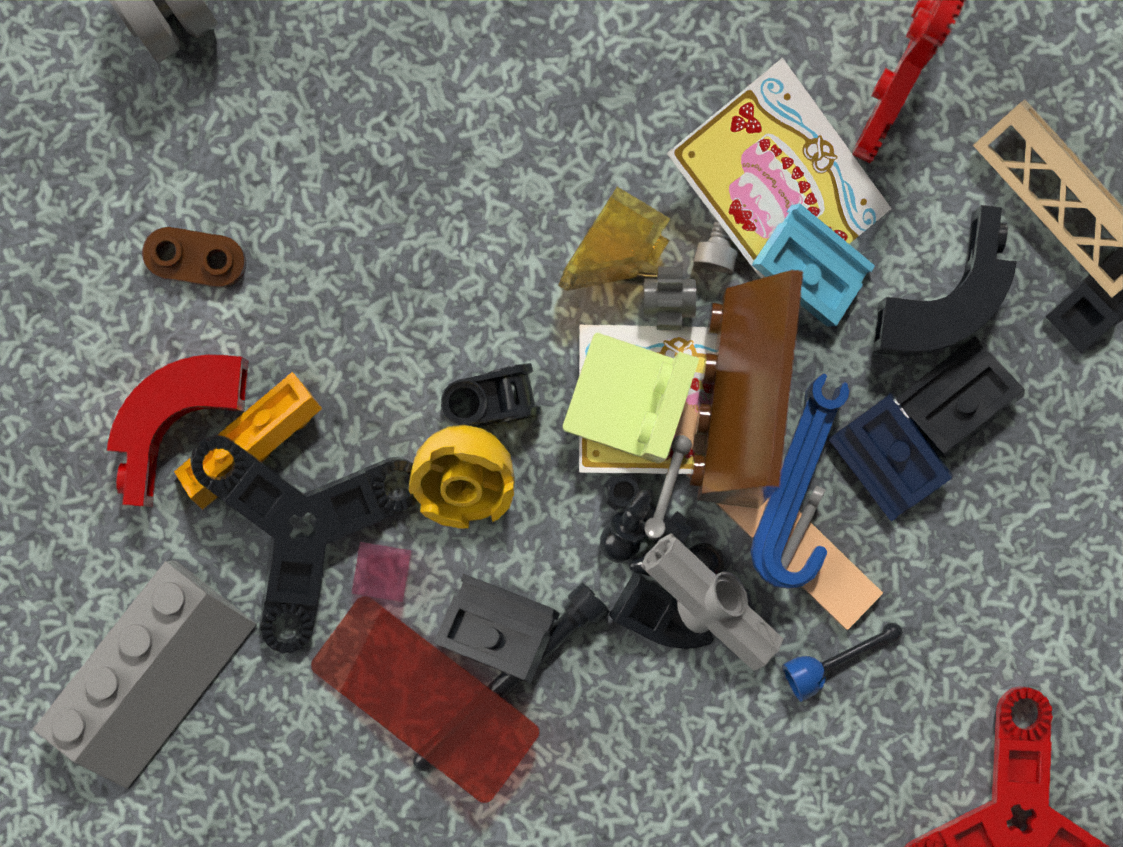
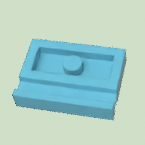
M800 203L791 205L787 210L788 215L782 223L777 225L752 263V266L765 277L792 269L803 271L800 305L824 325L837 326L863 285L861 283L867 272H872L875 265Z

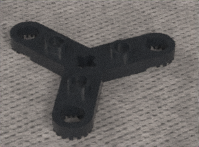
M220 435L207 437L195 446L191 454L190 465L197 481L272 537L259 628L265 643L272 650L282 654L294 653L297 650L303 649V646L310 642L309 639L313 634L316 606L318 605L326 544L385 520L384 518L402 510H407L409 507L417 504V499L409 491L397 498L389 497L385 494L383 486L387 474L389 475L391 474L390 472H395L396 470H403L409 476L411 474L413 463L401 457L385 459L307 493H303L228 437ZM216 448L227 450L233 457L231 470L221 477L210 476L203 469L205 455L210 450L213 451ZM307 512L313 514L309 520L314 528L312 533L307 535L300 532L296 537L290 535L293 531V527L289 522L290 517L295 514L302 518ZM288 612L295 614L301 621L299 632L289 639L276 637L272 632L273 621L276 620V617Z

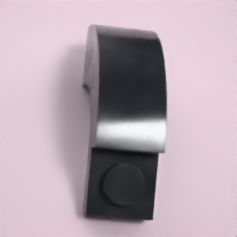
M981 205L972 212L965 270L960 282L948 296L932 301L885 297L879 302L873 353L896 356H917L933 353L969 337L991 319L1006 298L1017 261L996 259L997 253L1002 254L1004 252L1008 234L1007 223H1001L1002 207Z

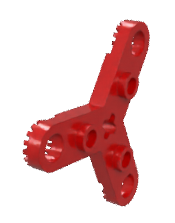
M918 0L910 16L913 18V21L905 35L906 38L910 39L909 44L895 71L893 72L885 68L871 94L872 97L879 101L853 149V156L871 164L879 147L882 145L879 138L885 139L887 132L897 118L922 69L945 42L952 29L949 25L955 24L956 20L953 18L959 16L966 0Z
M1025 686L1011 688L1001 696L996 708L992 800L911 840L904 847H1109L1049 807L1052 749L1051 721L1053 716L1052 706L1046 696L1036 689ZM1029 698L1037 707V718L1031 726L1019 728L1011 720V707L1019 699ZM1014 805H1017L1024 811L1031 809L1032 815L1026 819L1028 828L1024 831H1021L1016 826H1007L1006 821L1013 817L1011 808Z

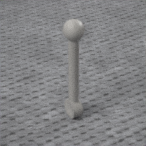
M684 435L676 436L672 441L671 448L674 453L653 518H650L645 524L646 535L654 540L662 538L665 534L666 527L663 519L683 456L690 452L692 447L691 440Z
M816 485L782 553L781 562L785 569H787L826 489Z

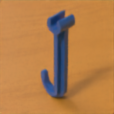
M826 374L816 378L805 391L804 398L806 404L782 463L780 486L768 498L752 540L750 553L753 567L763 580L774 587L791 589L805 585L816 577L827 555L825 547H815L803 568L795 573L786 570L781 562L783 550L838 408L845 404L849 396L848 384L844 382L835 389L832 400L826 399L822 395V387L827 378Z

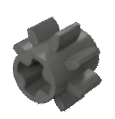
M658 266L657 279H644L643 318H657V330H681L682 318H695L696 279H682L683 267Z

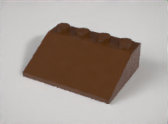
M792 269L726 288L721 298V304H711L708 333L717 334L715 354L706 353L702 373V384L711 385L709 404L700 403L696 423V434L705 435L703 454H694L690 474V486L699 487L697 501L759 509L780 486L803 271Z

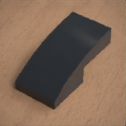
M1117 247L1099 264L1113 281L1123 274V247ZM1089 274L1045 317L1082 354L1120 320V316L1123 314V289L1111 298Z

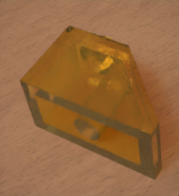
M616 187L566 265L558 286L566 291L635 278L645 262L654 267L670 242L669 239L662 236L670 218L621 188Z

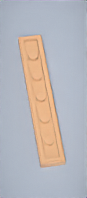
M685 401L675 435L688 437L692 443L691 449L698 455H703L705 435L696 434L698 412ZM767 501L759 509L716 504L753 539ZM798 511L786 545L802 515L800 511ZM810 522L786 570L794 573L799 572L815 547H825L827 555L821 569L814 579L801 587L845 630H848L883 592Z

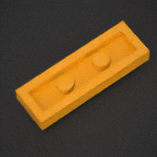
M291 372L218 435L232 439L263 462L288 437L306 426L310 419L322 410V407L301 380ZM217 448L213 451L210 450L205 455L203 461L204 471L213 477L224 476L231 470L233 465L232 455L227 450ZM190 457L174 473L189 497L203 510L218 496L197 481L191 469Z

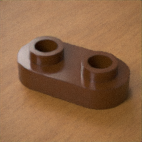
M163 227L153 231L146 238L142 248V257L146 267L156 276L166 280L214 288H227L236 284L246 270L247 263L243 249L238 243L227 236L174 227ZM166 244H174L176 247L174 258L169 261H162L160 258L161 248ZM217 252H223L227 256L226 265L218 270L212 269L210 266L211 257Z

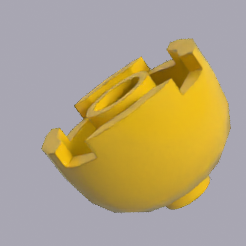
M467 425L446 427L431 435L417 450L409 482L410 494L413 493V496L421 504L420 512L425 517L440 525L460 529L469 528V521L482 520L491 516L492 522L498 520L510 508L515 489V475L510 453L495 435L482 428Z

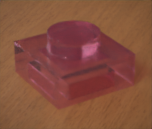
M360 542L351 594L404 602L413 550Z

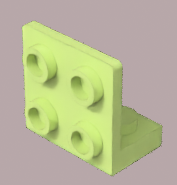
M595 333L562 426L563 430L567 433L660 464L667 459L700 358L680 351L674 358L601 333Z

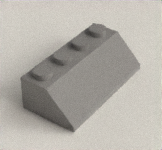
M177 560L165 561L32 730L74 763L128 789L257 623Z

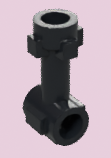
M631 473L620 477L611 475L604 483L608 498L605 504L614 511L619 508H626L630 499L640 492L638 486L640 480ZM651 501L650 508L643 520L645 524L650 518H653L657 507ZM678 511L671 517L665 513L663 522L666 530L663 537L673 534L683 544L693 529L685 523L688 519ZM660 539L653 540L652 542L657 544Z

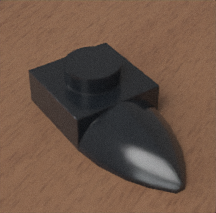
M633 572L609 614L615 623L667 647L682 649L699 648L711 645L713 641L710 630L704 633H696L690 630L680 617L678 600L658 582L637 572Z

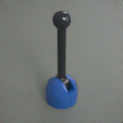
M887 623L881 633L823 662L815 657L801 656L782 664L783 672L794 695L800 702L816 695L824 687L827 671L885 642H898L902 638V628L896 623Z

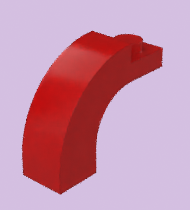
M199 355L180 359L156 370L133 389L114 419L107 444V451L127 453L126 463H120L116 480L117 493L123 494L122 505L153 507L159 447L167 430L178 419L186 414L203 409L244 412L249 366L247 359L242 356Z

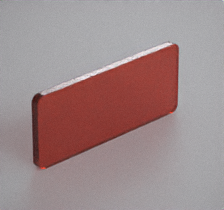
M362 596L356 600L311 662V668L316 675L482 803L490 802L496 797L540 736V728L535 722L371 597Z

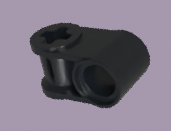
M526 363L490 371L487 374L459 379L450 383L444 389L441 397V411L445 420L452 426L467 425L478 427L492 423L504 424L542 415L541 406L535 405L529 377L533 372L532 364ZM511 383L515 385L518 405L514 401ZM460 391L473 393L479 401L478 411L469 418L455 416L449 408L450 399L455 393Z

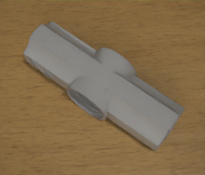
M673 534L661 538L646 553L641 567L678 600L680 617L690 630L696 633H704L710 630L753 671L766 666L768 661L779 652L783 638L748 606L747 592L735 575L725 571L715 575Z

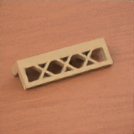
M1024 99L973 146L1112 298L1123 289V274L1113 281L1099 266L1100 246L1123 247V206ZM1012 125L1026 140L1025 161H1004L989 144ZM1032 148L1045 162H1032ZM1011 168L1024 169L1023 181ZM1031 169L1053 170L1061 179L1060 199H1039L1030 190ZM1067 187L1079 200H1066ZM1046 206L1059 207L1058 219ZM1066 207L1088 208L1096 217L1095 238L1074 237L1064 227ZM1102 225L1115 239L1101 238ZM1081 245H1094L1093 258Z

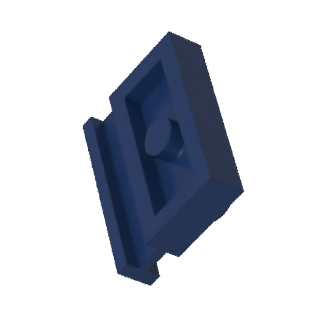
M891 393L829 438L830 442L891 522L953 478V474Z

